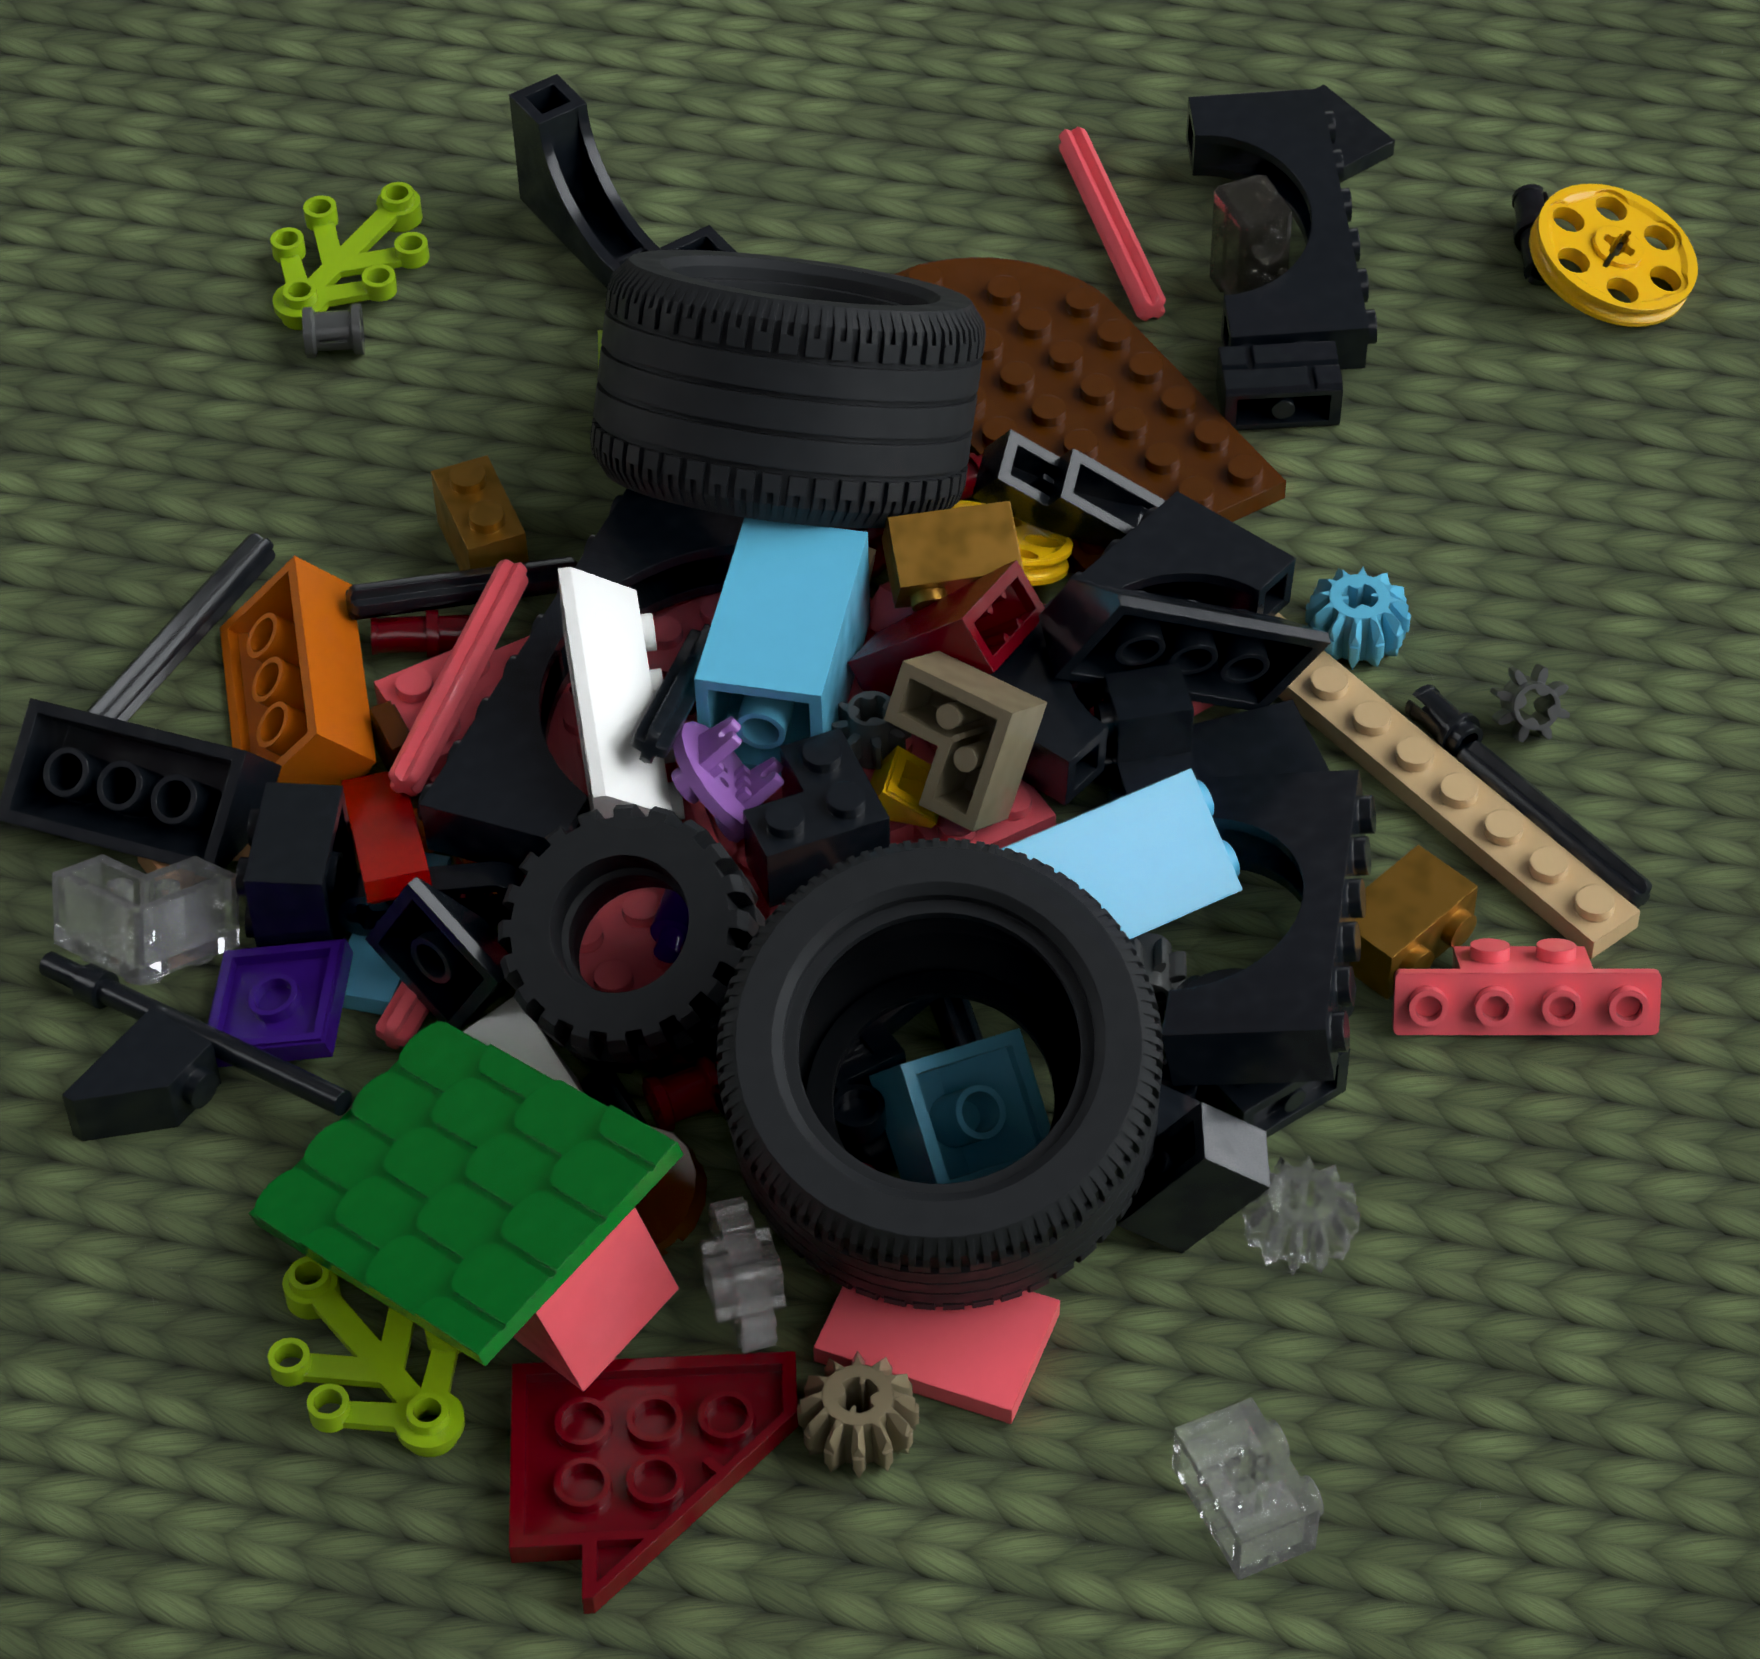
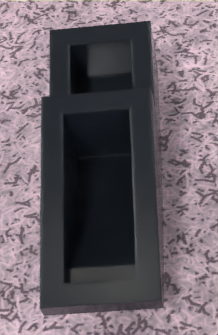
M1011 429L985 447L972 493L973 498L985 504L1010 501L1014 518L1077 541L1105 548L1113 540H1121L1134 529L1150 508H1158L1166 501L1074 448L1059 457Z

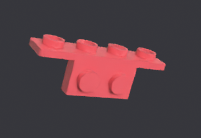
M1477 939L1472 941L1470 946L1453 947L1452 969H1397L1394 972L1392 1027L1396 1035H1656L1659 1032L1662 977L1657 969H1593L1585 946H1576L1574 942L1566 939H1543L1538 941L1536 946H1510L1508 942L1500 939Z

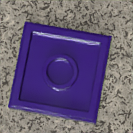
M346 939L225 950L223 952L208 1025L285 1061L333 1057L353 958V951ZM216 1058L218 1067L232 1066Z

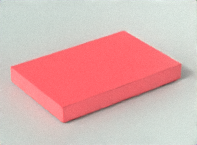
M842 1286L813 1347L814 1361L827 1365L828 1359L831 1358L843 1367L851 1365V1361L858 1351L864 1359L865 1365L872 1367L887 1357L889 1364L892 1366V1375L908 1374V1379L912 1383L913 1393L1012 1424L1060 1315V1300L1033 1291L1029 1293L1025 1290L1020 1297L1001 1302L1000 1299L995 1300L993 1305L972 1308V1305H968L960 1310H943V1307H936L935 1310L914 1309L911 1304L902 1307L884 1303V1298L880 1297L878 1300H874L856 1293V1288L854 1287L850 1290Z

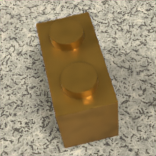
M488 455L431 471L437 522L460 571L496 566L504 559L513 563L529 562L526 533Z
M1010 501L887 517L882 535V545L895 609L911 606L912 610L917 612L1015 560L1018 561L1024 571Z
M1418 844L1365 888L1366 915L1365 918H1355V921L1359 924L1361 937L1360 961L1350 962L1349 966L1353 967L1356 978L1385 999H1389L1393 995L1394 972L1397 969H1430L1433 961L1449 947L1461 946L1470 937L1477 923V917L1474 913L1478 886Z

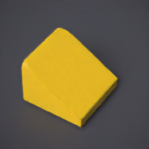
M898 745L882 761L881 769H875L870 783L886 810L890 821L932 828L937 823L939 815L918 805L931 764Z

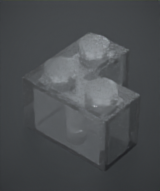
M102 854L52 872L54 944L80 956L87 963L97 964L123 977L130 984H155L161 981L163 976L188 966L206 964L213 959V956L240 946L239 896L236 890V874L200 857L193 856L144 874Z

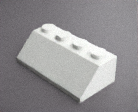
M573 567L558 568L563 635L590 811L597 809L606 819L614 817L613 809L616 805L636 804L645 816H648L650 809L657 806L674 811L680 820L685 819L683 797L674 783L667 781L665 764L675 762L673 748H671L666 758L655 757L650 764L639 760L641 752L631 746L632 737L663 682L661 668L649 669L647 652L657 651L652 613L640 614L637 590Z

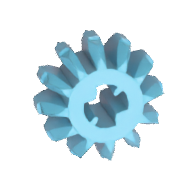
M1363 566L1358 574L1350 575L1338 568L1332 580L1319 579L1313 595L1310 596V603L1306 605L1305 622L1308 623L1309 627L1328 632L1331 643L1324 650L1335 660L1340 658L1347 659L1353 670L1358 661L1366 660L1373 666L1378 667L1384 656H1397L1398 650L1405 639L1406 632H1409L1411 614L1408 612L1409 605L1406 604L1407 599L1404 595V587L1391 585L1387 573L1375 577L1368 576Z

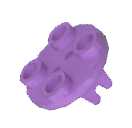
M732 716L712 728H708L695 721L684 723L672 746L675 759L679 765L671 773L672 781L685 800L692 804L700 801L714 816L715 822L723 835L728 840L738 843L744 839L743 810L764 804L765 800L783 786L784 779L779 775L783 765L775 757H771L749 770L734 752L741 745L742 739L736 734L741 729V725Z

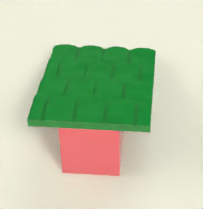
M436 1021L420 1030L408 1041L399 1055V1060L387 1072L375 1077L362 1088L352 1103V1108L339 1121L325 1127L315 1136L308 1145L304 1157L291 1170H287L277 1176L268 1184L257 1199L255 1207L248 1214L257 1226L480 1364L486 1366L513 1337L584 1392L679 1289L635 1206L684 1154L678 1142L610 1104L608 1107L562 1080H553L492 1044L487 1046L447 1022Z

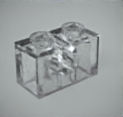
M1252 1397L1174 1428L1172 1468L1238 1580L1316 1549L1319 1518L1324 1515L1322 1497L1316 1484L1308 1475L1300 1477L1289 1459V1446L1281 1427L1274 1419L1265 1420Z

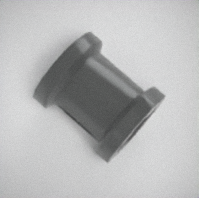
M360 303L351 304L349 310L315 312L312 307H303V339L307 358H316L318 352L353 350L355 355L365 354L364 321Z

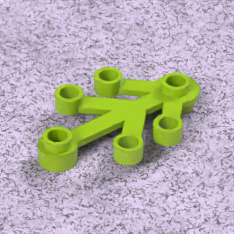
M393 182L384 186L376 200L377 210L341 246L336 231L339 219L335 200L324 195L309 198L303 205L305 224L314 233L321 266L308 279L302 263V259L306 255L303 233L296 228L285 227L276 230L271 235L272 255L274 260L281 264L285 284L274 293L272 302L275 314L282 320L285 326L294 330H303V307H312L315 312H324L329 307L366 300L376 302L387 301L397 293L394 268L416 269L424 266L429 261L430 255L427 238L418 232H407L416 228L423 218L420 196L413 190L411 185L405 182ZM388 231L395 233L406 232L395 239L394 247L368 252ZM362 274V281L335 285L341 278Z
M307 1256L296 1260L286 1271L282 1281L288 1309L292 1314L301 1319L312 1320L321 1318L353 1356L310 1353L308 1345L301 1339L293 1337L283 1338L271 1346L267 1355L271 1376L274 1381L287 1387L297 1386L304 1382L324 1383L314 1388L307 1398L310 1422L320 1432L334 1433L343 1428L394 1432L404 1447L422 1457H437L451 1450L462 1435L465 1427L463 1406L459 1399L450 1393L458 1354L461 1351L424 1329L427 1347L431 1353L422 1386L420 1387L405 1370L415 1323L389 1307L382 1340L380 1341L342 1298L338 1275ZM310 1280H318L313 1284H302ZM290 1357L301 1359L298 1364L291 1367L279 1365L283 1360ZM340 1385L381 1388L393 1403L350 1401L348 1392ZM328 1403L340 1405L332 1413L318 1411L323 1405ZM429 1415L438 1416L435 1420L429 1422L419 1420Z

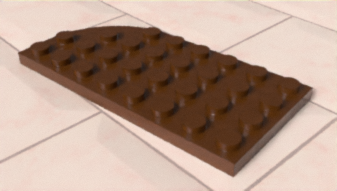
M993 257L954 258L927 262L894 274L939 285L965 295L972 301L984 320L986 338L984 353L981 356L982 366L977 391L970 453H974L977 456L983 454L985 447L1011 429L1059 457L1074 448L1164 500H1167L1178 491L1231 522L1285 498L1286 480L1107 296L1093 286L1053 268L1030 262ZM1071 539L1073 543L1072 554L1067 558L1069 569L1073 574L1078 571L1084 572L1102 556L1106 548Z

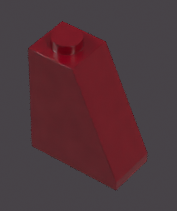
M1015 560L875 633L850 659L848 664L863 691H878L889 697L892 695L902 661L936 651H941L990 675L1002 665L1039 624V615L1045 607L1018 561Z

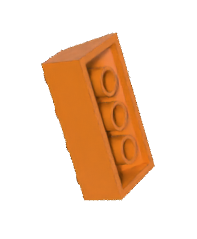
M295 555L220 627L232 747L248 751L281 765L277 783L341 786V780L365 776L377 762L357 620L349 616L345 598L346 591L352 584Z

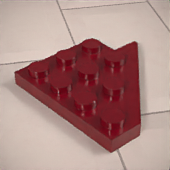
M796 1352L614 1359L584 1392L546 1362L512 1364L509 1552L511 1563L582 1560L584 1614H595L798 1427Z

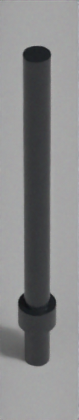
M53 951L45 954L40 962L39 971L43 976L71 988L75 998L97 1009H103L108 1006L139 1020L153 1007L213 1043L216 1058L337 1116L345 1114L351 1106L352 1093L119 983V978L115 973L99 965L89 963L83 966Z

